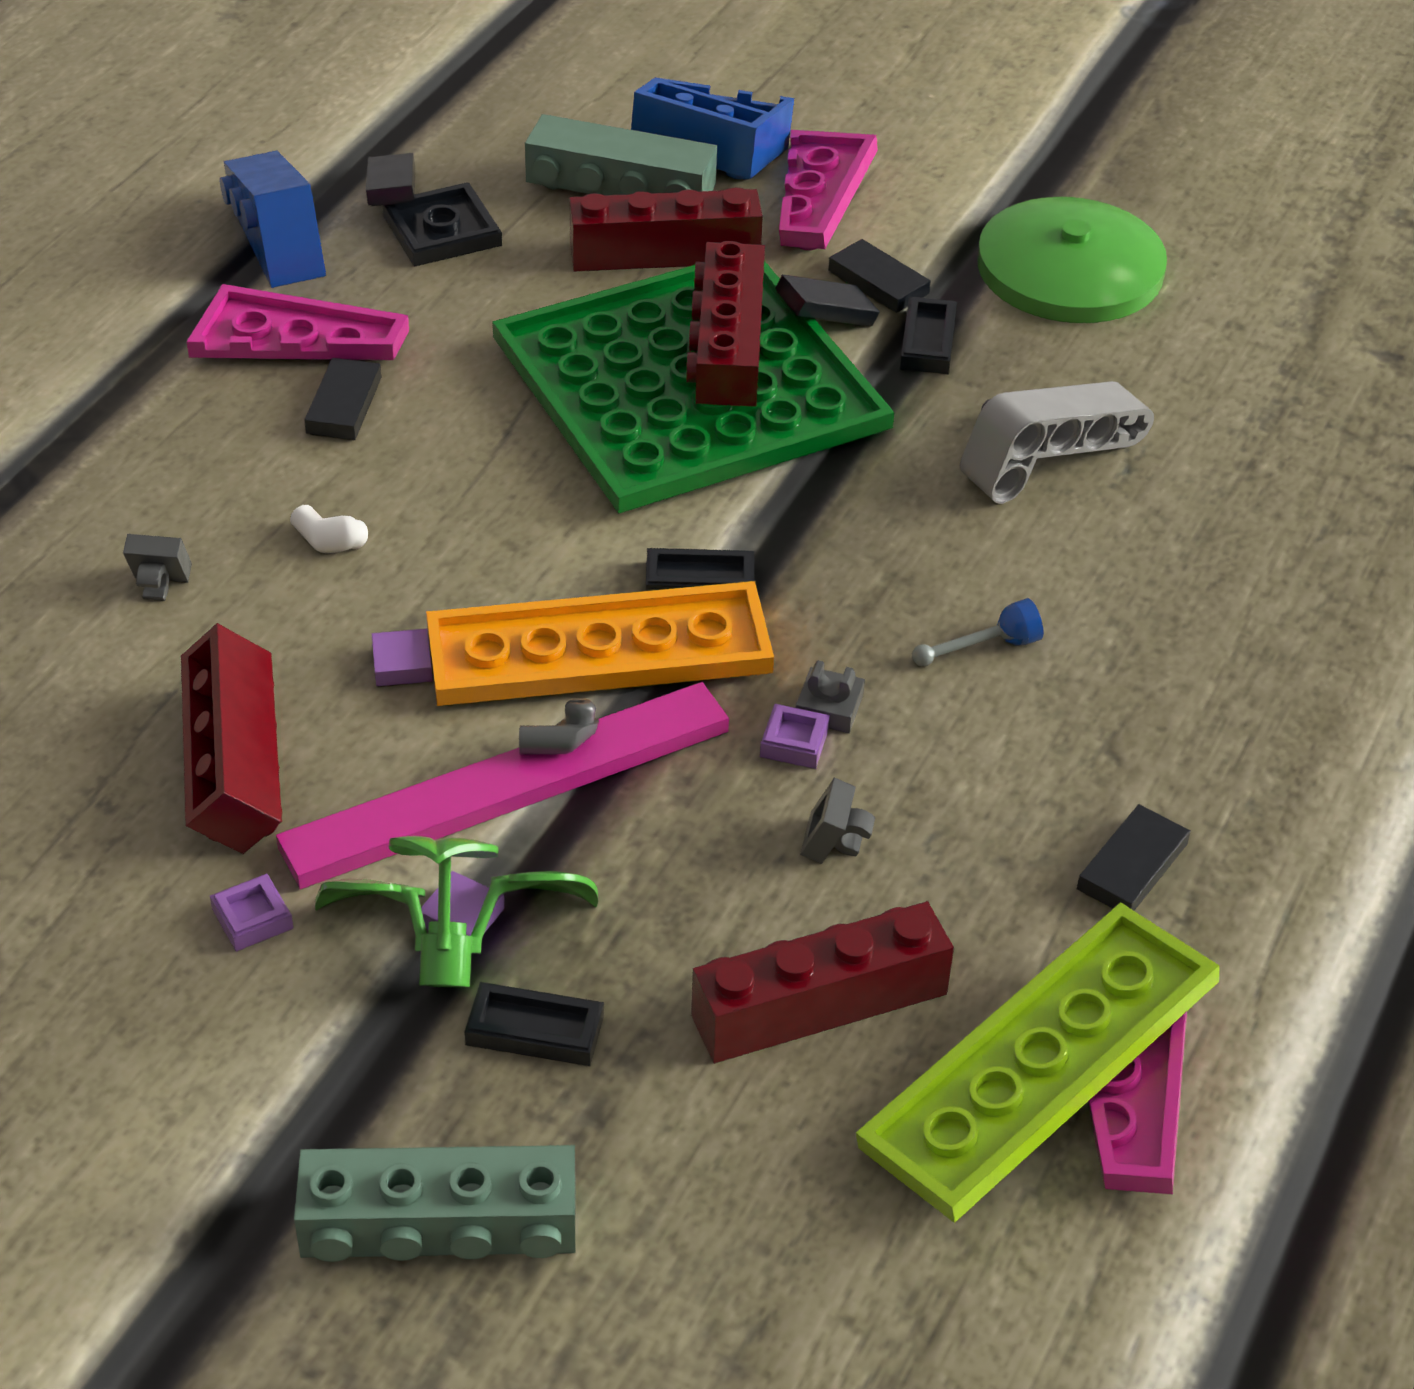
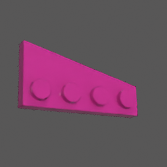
M791 130V149L788 150L787 159L788 174L785 175V197L782 200L779 224L781 246L799 247L802 250L826 249L878 151L877 138L874 134Z
M222 284L188 338L187 349L189 358L394 360L409 333L408 315Z
M1187 1012L1088 1101L1105 1189L1173 1194Z

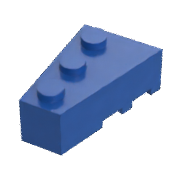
M656 77L634 92L631 130L717 145L716 169L725 171L726 175L731 178L751 179L789 147L795 98L780 96L779 104L753 101V92L738 90L737 98L710 94V85Z
M278 150L223 161L226 176L220 177V188L226 205H232L234 214L247 236L270 287L274 288L326 276L310 183Z

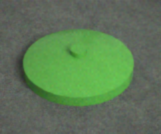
M1046 197L1017 203L992 217L982 230L980 236L977 263L980 275L986 285L1003 301L1021 311L1060 322L1098 323L1129 316L1152 302L1163 285L1167 255L1165 247L1155 231L1141 219L1123 209L1084 198Z

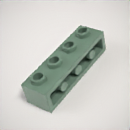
M545 114L541 115L525 142L526 182L543 185L550 189L561 188L605 196L629 195L641 191L651 194L675 193L688 189L713 191L716 185L717 145Z
M575 1145L300 1149L294 1215L300 1258H317L322 1261L337 1262L348 1257L385 1256L389 1259L404 1261L418 1256L455 1255L463 1259H479L487 1255L525 1254L533 1258H547L557 1253H576Z

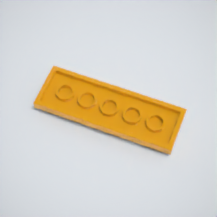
M755 581L426 611L437 706L771 674L774 670V654Z

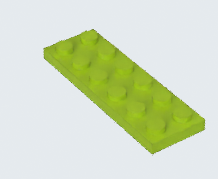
M1120 902L856 1132L858 1149L955 1223L1218 984L1219 965Z

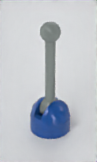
M1026 598L1005 607L1000 614L997 626L932 647L925 644L918 645L912 652V658L917 665L928 666L932 663L934 657L1001 636L1006 642L1015 646L1027 645L1042 640L1044 635L1042 619L1034 602Z

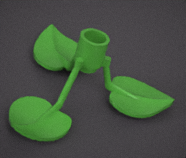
M402 836L389 839V849L392 852L409 856H427L439 864L438 921L429 922L428 934L419 902V897H425V889L370 879L329 881L320 886L315 899V910L317 911L337 900L368 894H380L405 903L409 907L416 936L415 951L421 952L419 985L469 988L472 953L481 954L484 932L497 899L502 893L518 889L552 890L575 895L597 907L598 889L595 883L587 877L567 872L539 871L491 877V885L471 936L466 935L467 923L450 922L451 857L495 858L498 856V847L490 843L467 838L452 837L435 841L430 837Z

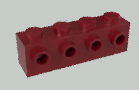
M735 187L722 191H696L688 189L675 193L651 194L641 191L629 195L604 196L601 194H588L582 197H569L570 247L574 272L687 267L695 265L696 261L705 262L707 242L735 241L740 244L761 245L763 215L757 189Z
M735 241L707 242L705 262L696 261L692 321H690L689 351L695 352H688L686 383H696L695 404L757 406L765 245L740 244Z
M216 623L181 655L185 826L205 835L212 841L219 842L244 854L263 837L271 835L282 822L272 653Z
M928 901L905 908H892L881 915L849 924H836L818 933L789 941H776L765 948L730 958H716L705 965L693 968L691 1016L715 1064L947 995L954 946Z

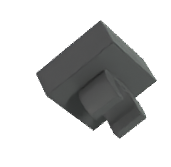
M127 534L123 554L134 578H137V586L144 587L143 599L165 601L168 594L169 581L188 583L192 562L181 538Z
M818 660L813 667H810L796 703V708L830 715L829 729L850 734L864 695L865 679L856 677L854 669L846 667L844 674L824 670V662Z
M835 777L811 810L800 855L820 864L823 863L833 847L845 855L857 856L862 837L869 839L872 835L875 817L866 810L851 808L855 786Z

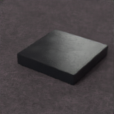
M468 182L415 194L414 201L410 203L382 205L383 217L414 267L502 246L501 230Z

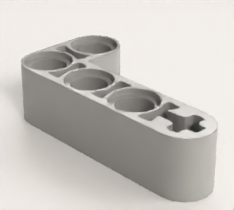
M1113 381L1004 392L991 398L982 408L961 458L960 469L994 502L1003 504L1014 499L1023 490L1037 458L1133 446L1148 434L1153 425L1154 413L1122 385Z

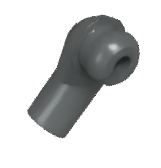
M571 699L565 705V719L556 725H520V755L569 754L596 733L599 720L595 718V704L589 699Z

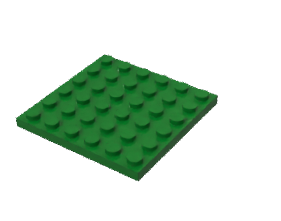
M765 261L756 407L695 404L696 383H686L688 352H695L689 351L695 265L492 321L493 338L618 514L893 428L895 412L815 319L798 317L775 289L780 278Z

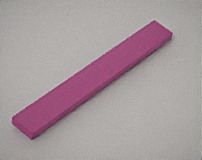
M700 682L599 718L596 733L569 754L520 755L519 748L276 834L278 850L301 890L398 854L389 849V839L402 836H423L434 840L727 733L729 732V717L705 684Z

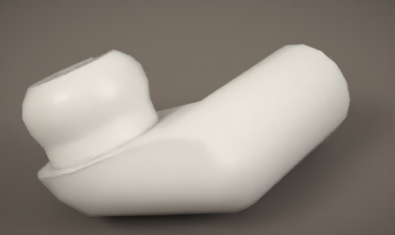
M302 505L293 511L290 518L291 524L315 550L324 554L343 552L351 548L359 549L364 546L368 538V529L365 523L361 520H355L352 516H336L322 519L311 506Z

